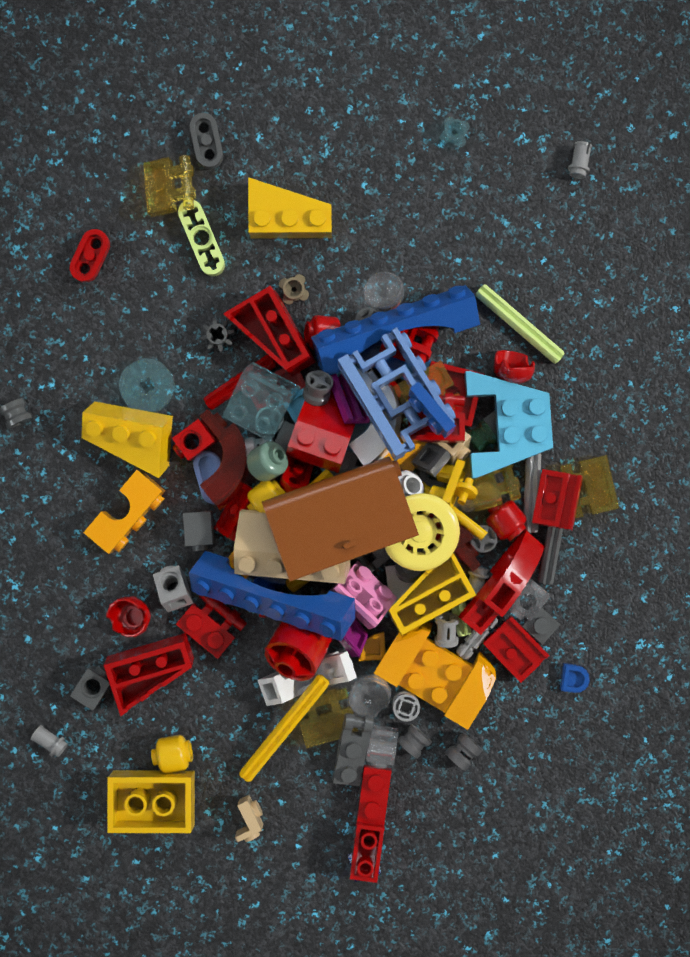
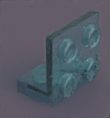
M252 362L243 370L223 417L267 441H272L289 404L297 397L301 387Z

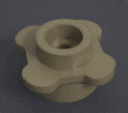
M298 274L295 277L280 280L279 287L283 289V302L285 304L291 305L293 301H306L308 299L309 292L305 290V277ZM293 287H296L297 290L296 292H292L291 289Z

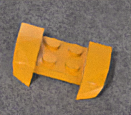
M427 622L403 636L398 633L374 674L395 687H398V685L443 711L445 717L468 730L493 687L496 679L494 666L480 651L474 663L471 664L448 649L437 646L433 640L428 638L433 625L431 622Z

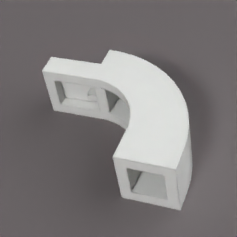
M358 369L359 374L374 396L371 383L379 379L373 370L362 373ZM388 384L382 387L381 390L393 410L399 407L400 403L392 386ZM384 411L383 414L398 437L401 427V415L391 421ZM372 423L362 435L349 443V446L363 465L380 460L389 453Z
M337 651L325 655L316 674L310 680H292L275 672L259 679L258 683L266 705L270 706L284 703L303 694L319 674L329 680V685L349 682L357 678L348 651L342 653Z

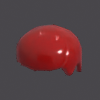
M499 350L495 352L493 370L499 379L521 384L532 378L535 371V362L532 361L531 365H529L527 355L514 351Z
M124 596L109 605L106 612V618L111 620L112 630L121 633L125 637H137L145 632L151 618L146 603L134 596Z

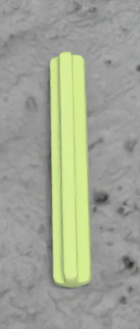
M484 284L476 292L475 295L480 301L552 363L556 364L565 354L564 351L491 288Z

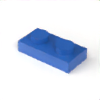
M419 381L409 389V403L416 412L420 413L422 411L429 419L427 424L436 435L441 433L446 438L454 431L456 425Z

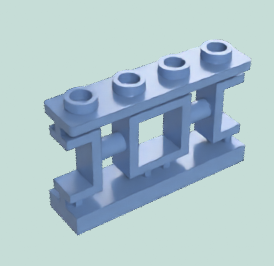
M397 327L392 329L391 333H386L381 338L386 350L364 362L358 350L350 356L347 354L338 359L339 370L394 461L415 449L410 435L428 426L427 421L429 419L425 417L421 420L409 401L393 410L381 390L382 387L402 376L410 388L419 381L454 424V418H456L452 407L448 403L444 405L439 397L441 390L435 380H429L424 371L427 368L419 355L415 357L411 351L412 343L405 332L400 333ZM393 343L397 346L412 374L406 364L393 372L389 368L385 360L396 355L397 350ZM355 364H357L362 373L376 366L382 378L371 383L374 396L356 369ZM384 411L391 421L405 414L411 426L400 432L403 444L383 414Z

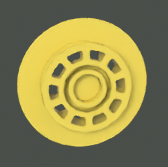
M424 493L406 496L405 498L419 535L385 547V550L394 562L406 569L413 571L434 569L446 562L457 547L460 535L458 518L451 506L437 496ZM417 511H423V513L417 514ZM430 513L435 515L433 518L428 517ZM440 522L441 527L436 528L435 523ZM437 533L441 534L439 540L435 539ZM432 543L435 544V546H433L431 549H428L429 545H431ZM407 544L412 546L411 550L406 549ZM417 548H423L424 551L417 552Z

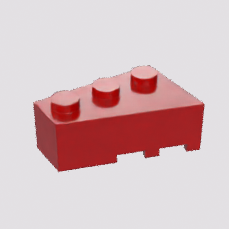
M271 286L223 313L292 376L316 362L279 294Z
M186 633L107 656L104 668L120 716L124 715L140 701L147 699L156 690L166 686L192 668L194 656Z

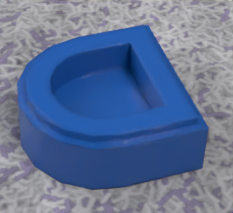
M563 663L560 690L572 693L584 691L590 682L587 670L576 664Z

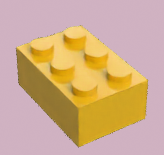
M113 770L108 776L107 833L192 832L195 825V771L163 773L161 770Z

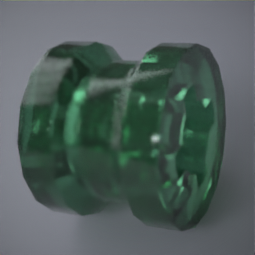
M484 420L478 422L476 428L466 431L471 436L470 442L478 453L484 452L485 447L489 444L494 445L497 443V437Z

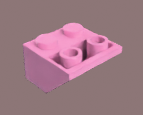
M358 560L350 567L345 584L335 583L330 591L355 598V617L368 629L375 628L397 599L390 588L383 585Z

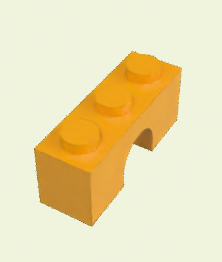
M136 470L119 490L130 502V510L127 516L123 519H116L107 511H102L83 532L108 554L113 553L115 550L119 553L129 542L126 538L132 530L137 532L146 522L145 514L150 509L155 511L165 499L162 497L165 490L142 470Z

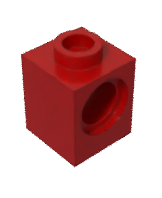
M197 419L172 438L175 442L172 448L181 459L186 457L188 461H192L197 455L210 448L217 441L202 420ZM191 434H196L199 438V445L197 448L190 450L186 446V438Z

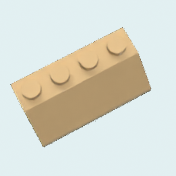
M241 509L234 544V574L289 579L266 514L256 510ZM350 560L296 580L345 584L350 570Z

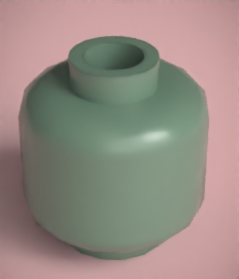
M267 441L252 449L247 456L248 470L260 481H270L283 474L288 467V457L284 448L276 442Z

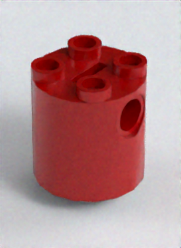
M281 622L268 642L264 655L271 667L282 676L292 680L306 681L316 674L333 638H327L321 634Z

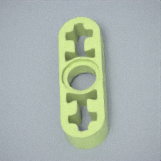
M195 200L182 202L178 209V215L202 271L208 276L221 274L225 268V261L201 205ZM188 207H192L193 210L198 209L195 217L199 224L204 221V225L193 227L194 225L190 217H184L187 214ZM199 231H205L209 234L208 243L202 246L194 242V236ZM212 246L215 247V250H210L214 260L219 259L220 261L216 263L217 268L215 270H212L211 267H205V264L208 263L205 252L201 256L199 255V252L207 251Z

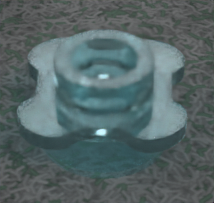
M447 117L443 122L445 127L443 133L440 134V141L443 144L453 143L459 148L463 147L466 144V132L470 129L469 123ZM453 130L457 131L456 135L452 133Z

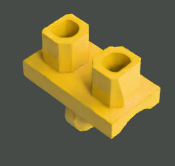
M458 459L455 466L445 464L437 474V481L447 483V487L443 488L433 485L429 493L447 502L452 509L457 496L459 497L457 502L465 505L466 500H474L478 493L477 489L472 485L474 481L472 478L467 477L465 482H463L465 472L463 471L465 461Z

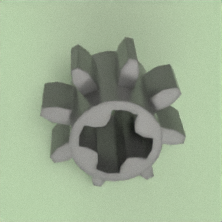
M213 318V324L210 327L203 325L207 333L201 337V340L210 341L207 347L208 350H212L216 346L223 353V346L226 344L233 346L229 336L234 335L235 331L226 330L229 323L227 320L221 325ZM222 329L224 339H217L214 342L212 332L214 330L219 332Z

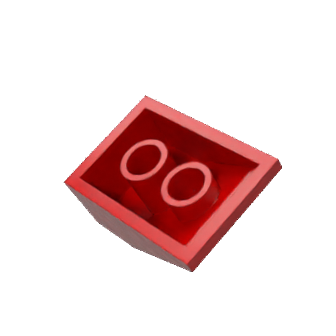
M331 389L330 400L325 405L315 406L304 400L286 454L295 459L339 473L355 424L344 423Z

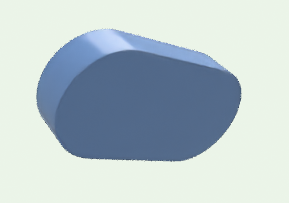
M203 451L195 457L193 462L200 492L206 502L219 504L227 498L229 493L221 460L214 452Z

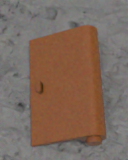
M388 456L262 501L289 581L302 578L419 535L398 478L402 476L397 460L392 461Z

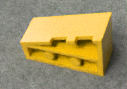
M248 177V228L250 238H332L331 204Z
M93 402L82 413L81 438L160 478L169 467L173 416Z
M453 553L442 565L426 570L388 612L400 635L403 636L475 597L476 593Z

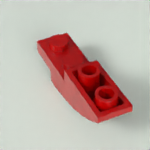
M524 529L492 567L490 572L493 575L458 617L480 635H482L498 614L503 618L530 580L545 546Z
M364 765L351 861V880L374 883L378 881L391 768Z

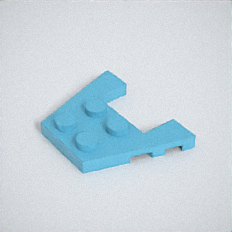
M465 371L466 397L494 396L498 452L470 454L472 479L479 478L553 448L549 393L472 371Z

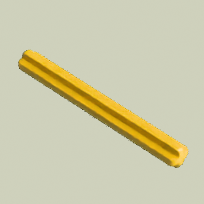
M321 674L315 677L239 772L241 778L246 782L253 780L327 689L330 683L327 678Z

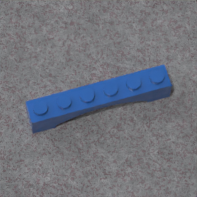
M466 285L454 286L446 292L437 295H427L422 300L413 303H403L395 309L386 312H376L371 317L359 321H349L344 326L335 329H325L319 332V334L311 336L320 369L329 375L341 372L338 368V359L347 354L350 356L356 350H358L359 354L372 344L381 340L383 335L391 333V330L396 327L399 331L423 326L449 327L454 333L480 325L475 295Z
M204 551L189 572L191 591L200 596H206L221 601L224 604L243 608L249 612H255L270 617L273 620L282 621L300 629L321 634L327 638L342 641L355 619V598L330 590L324 595L309 596L273 591L254 584L239 574H234V570L230 567L229 558L208 551Z

